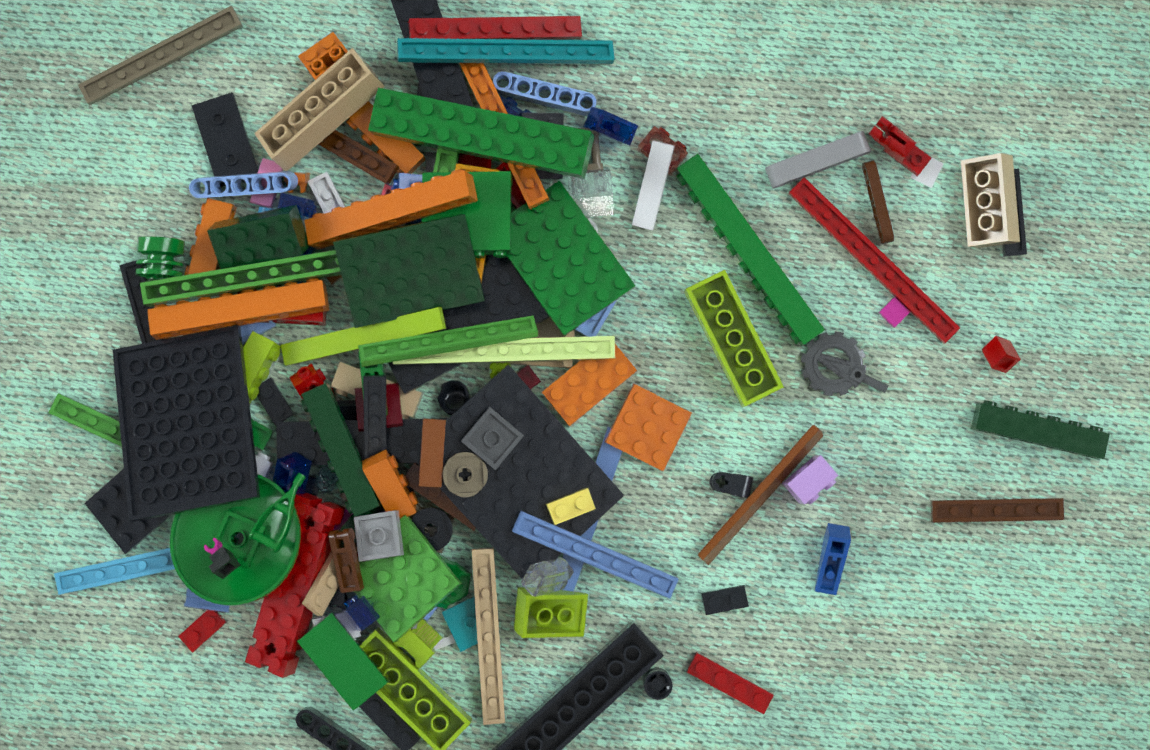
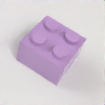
M814 455L782 484L798 503L810 505L820 497L818 493L821 490H828L836 483L834 479L839 475L821 455Z

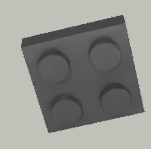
M488 407L461 442L496 470L524 435L491 407Z

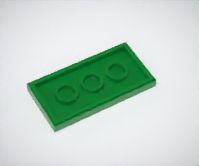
M333 612L297 641L353 711L389 682Z

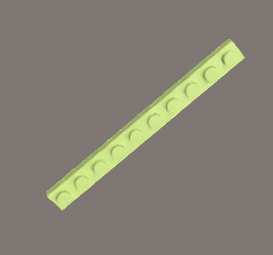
M615 336L527 338L394 361L393 364L615 359Z

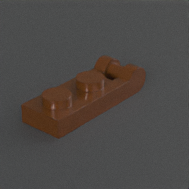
M352 528L344 529L342 532L339 530L329 532V542L341 593L364 589L354 542L355 532ZM341 540L344 541L343 547H341Z

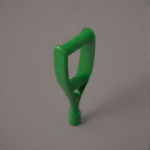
M297 473L293 481L294 484L289 491L271 504L259 517L249 534L250 540H256L273 549L275 553L281 549L292 525L296 491L299 486L301 487L306 476ZM288 500L289 505H286L283 502ZM274 510L287 515L285 526L278 541L258 532L267 517Z

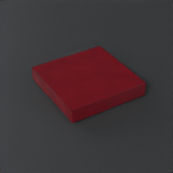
M386 384L387 428L403 426L399 384ZM355 388L358 430L361 432L364 431L362 388Z

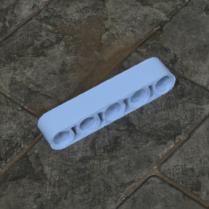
M503 71L498 72L493 78V84L498 94L583 116L592 115L596 110V98L589 92ZM505 79L509 84L505 88H501L497 85L498 81ZM525 84L530 89L526 93H521L518 91L519 86ZM542 90H548L551 94L548 98H542L539 96V93ZM569 95L572 100L569 103H562L560 97ZM589 100L593 105L585 109L581 106V102Z
M291 171L203 177L191 181L189 191L195 198L282 193L294 190L298 185V178ZM284 176L288 179L287 187L282 184ZM262 178H265L268 183L266 189L261 184ZM242 179H243V180L246 182V184H247V187H246L245 190L241 187V181H242ZM221 181L226 185L225 191L220 187ZM201 182L205 185L204 193L200 190Z

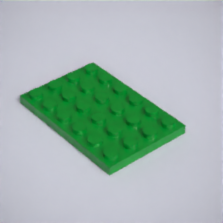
M559 180L545 190L550 200L532 209H529L527 203L511 213L512 254H507V258L561 334L566 336L631 291L636 285Z

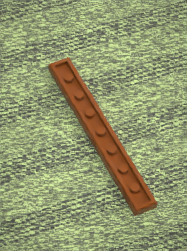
M812 425L698 553V556L707 565L716 558L824 436L817 426Z

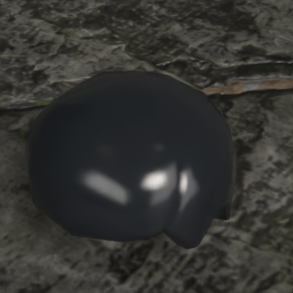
M450 380L441 385V392L437 398L441 410L448 415H452L471 396L466 385L458 380Z

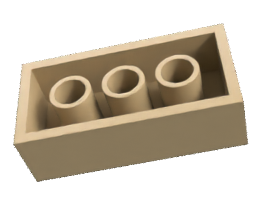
M998 153L961 160L968 247L983 248L1020 242L1013 155Z

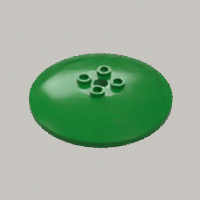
M258 474L260 498L175 514L170 532V553L173 565L186 587L206 601L226 606L245 605L258 601L279 587L295 564L301 540L300 521L295 506L291 528L281 549L277 553L256 540L249 539V534L262 513L286 494L279 485ZM288 500L283 502L284 504L289 505ZM274 510L267 517L258 532L278 541L285 526L287 515ZM238 533H242L244 537L240 545L234 543V537ZM213 538L218 539L223 547L231 551L240 563V566L224 579L213 574L209 568L213 562L210 559L211 554L205 551L204 545L212 549L215 546Z

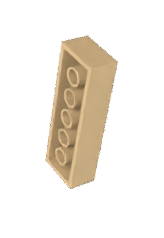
M352 48L254 134L270 158L283 170L288 171L375 96L378 87L384 88L385 86L367 62Z

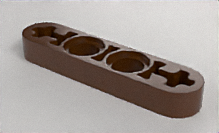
M874 160L862 163V170L879 239L882 244L893 242V229L877 165Z

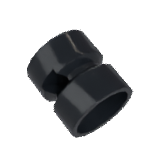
M654 667L644 674L643 686L649 697L661 700L669 696L673 685L671 677L666 670Z

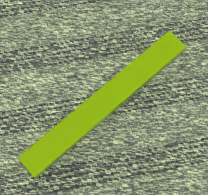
M442 307L399 316L396 320L358 328H348L281 344L284 364L289 366L359 349L358 345L422 335L446 329Z

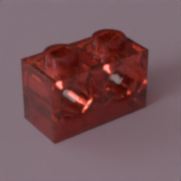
M654 126L638 145L637 150L649 158L650 140L653 138H657L663 143L675 145L673 152L677 153L678 159L671 161L668 175L672 176L676 168L686 159L688 155L687 147L680 141L674 142L669 138L670 134L664 128L660 127L658 129Z

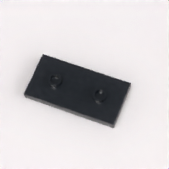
M231 92L191 105L214 176L258 173L259 169L234 93ZM221 181L220 187L226 186L225 183Z

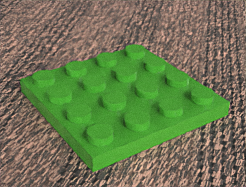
M406 515L400 519L404 555L359 562L364 589L354 591L393 642H397L462 584L412 520Z

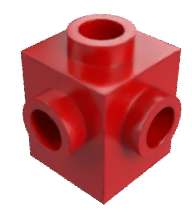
M312 363L300 368L289 377L302 399V393L323 385V381L326 380L321 369L316 370Z

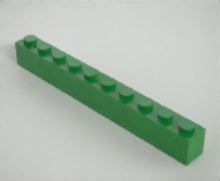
M697 153L677 167L675 171L677 173L675 176L676 180L682 187L684 185L689 190L688 196L694 204L698 203L702 208L700 212L707 222L710 220L715 226L713 228L714 233L719 239L723 238L728 244L725 247L732 257L736 255L740 261L738 265L743 273H749L753 279L751 281L753 287L757 292L761 290L765 298L763 300L769 309L774 308L777 312L776 318L783 327L787 326L790 330L789 337L796 345L799 343L800 346H803L825 330L700 155Z

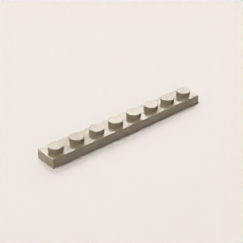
M231 5L78 84L87 103L92 105L243 27Z

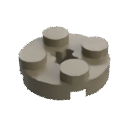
M470 452L456 453L448 458L442 472V479L447 489L460 497L476 495L485 486L488 478L485 463L480 457ZM463 468L471 472V476L467 477V481H463V478L459 477V473L462 472Z

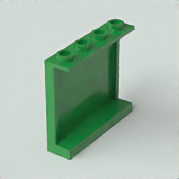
M511 171L468 172L473 176L478 201L424 217L422 222L465 213L475 258H484L485 255L505 258L507 254H512L511 185H513V176ZM451 172L422 173V182L431 181V178L435 176L444 177L450 175Z

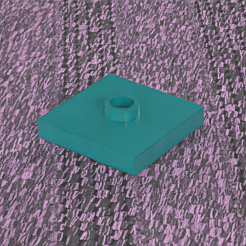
M475 596L442 612L460 652L478 644Z

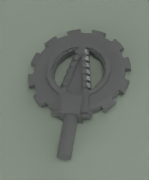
M835 331L834 335H828L825 332L818 335V340L815 342L811 340L806 345L809 349L806 354H802L801 363H804L805 369L801 371L804 379L808 377L811 382L809 386L815 391L820 389L824 391L823 395L833 396V393H839L841 396L849 393V388L852 386L856 388L862 382L883 393L886 392L889 385L866 375V365H863L862 359L866 358L863 349L859 350L856 346L858 342L854 338L850 337L848 339L843 336L844 333ZM836 348L843 351L849 360L821 353L827 349ZM818 362L840 377V379L832 380L824 377L818 369Z

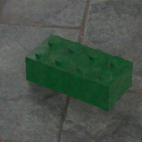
M297 205L218 221L207 230L220 269L303 255L310 247Z

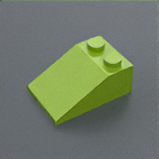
M518 587L514 630L521 638L584 637L588 594L542 587Z

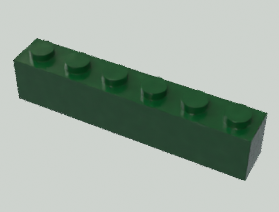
M325 383L302 393V407L305 412L309 411L312 418L309 421L313 431L315 433L318 432L321 438L318 441L322 452H327L329 456L328 466L331 472L336 473L339 481H336L340 493H345L348 501L345 502L348 512L350 514L353 513L356 517L382 506L362 470L363 460L330 385Z
M987 400L976 404L971 425L973 430L1094 459H1105L1110 434L1103 432L1101 427L1090 426L1088 429L1081 427L1082 423L1069 420L1067 424L1060 422L1061 418L1048 415L1046 419L1039 417L1040 413L1026 410L1025 414L1018 412L1017 407L1005 405V408L996 407V402Z

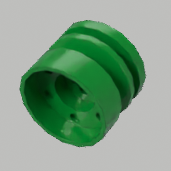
M138 237L137 252L147 255V259L136 261L137 265L146 266V268L136 269V275L149 280L183 276V272L173 269L183 268L184 264L174 261V257L184 256L185 241L168 237Z

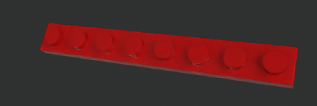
M580 16L409 18L408 21L410 38L570 40L582 38Z

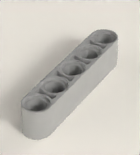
M864 131L769 165L765 170L774 189L870 153L871 149Z

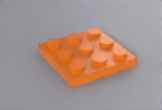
M633 384L605 443L664 471L692 413Z

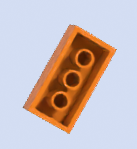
M615 344V359L580 360L542 391V394L570 427L636 373L637 369Z

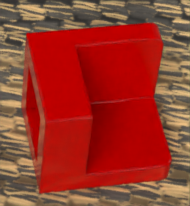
M995 336L982 348V352L991 368L1003 373H1007L1021 360L1011 341L999 336Z

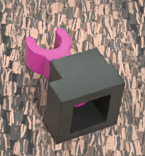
M213 538L215 546L212 549L204 545L205 551L211 554L210 559L213 562L209 568L213 574L224 579L237 569L240 563L231 551L223 547L218 539Z

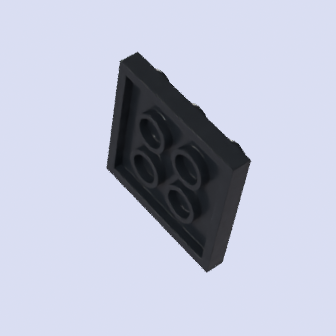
M124 468L84 503L124 554L129 553L171 516L166 515L134 522L129 521Z

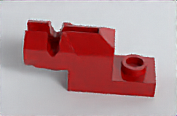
M883 116L869 132V135L885 148L884 152L917 177L932 159V157L915 146L917 142Z

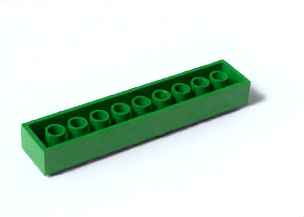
M379 87L368 131L376 136L585 179L595 137L588 130Z

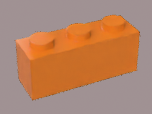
M384 450L363 460L362 470L386 512L397 510L399 511L400 519L404 515L407 517L417 513V497L413 491L409 492L407 488L408 481L403 473L399 474L397 470L399 466L393 455L390 456L387 450Z

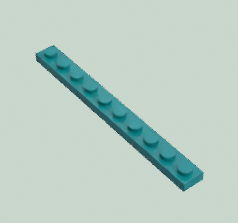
M397 38L398 62L613 64L615 60L613 40Z

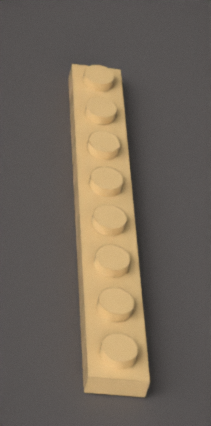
M494 548L471 549L483 725L505 723Z

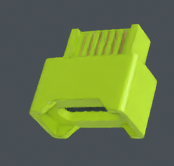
M422 619L417 624L416 629H410L393 644L396 647H403L415 658V666L420 669L435 654L436 651L433 647L443 637L428 622Z

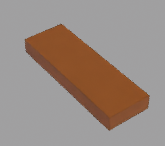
M423 419L418 486L442 487L446 420Z

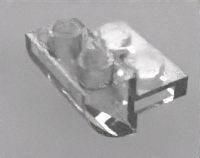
M610 169L587 171L585 179L567 176L569 195L586 217L614 215Z

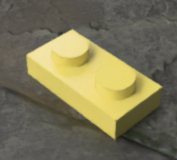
M588 488L546 504L554 525L596 509Z

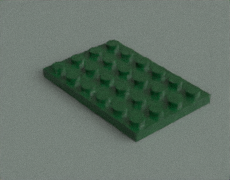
M465 213L333 242L355 328L396 320L399 316L442 307V310L485 301Z

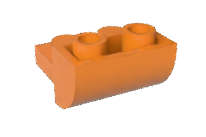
M332 32L298 57L314 80H316L348 51L335 33Z

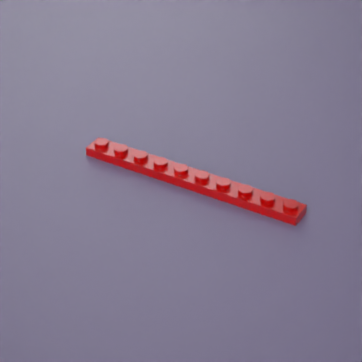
M805 177L788 193L943 344L960 329L938 305Z

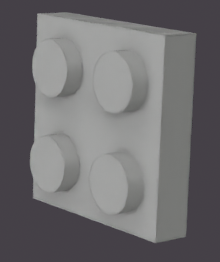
M394 510L354 517L359 562L404 555L399 511Z

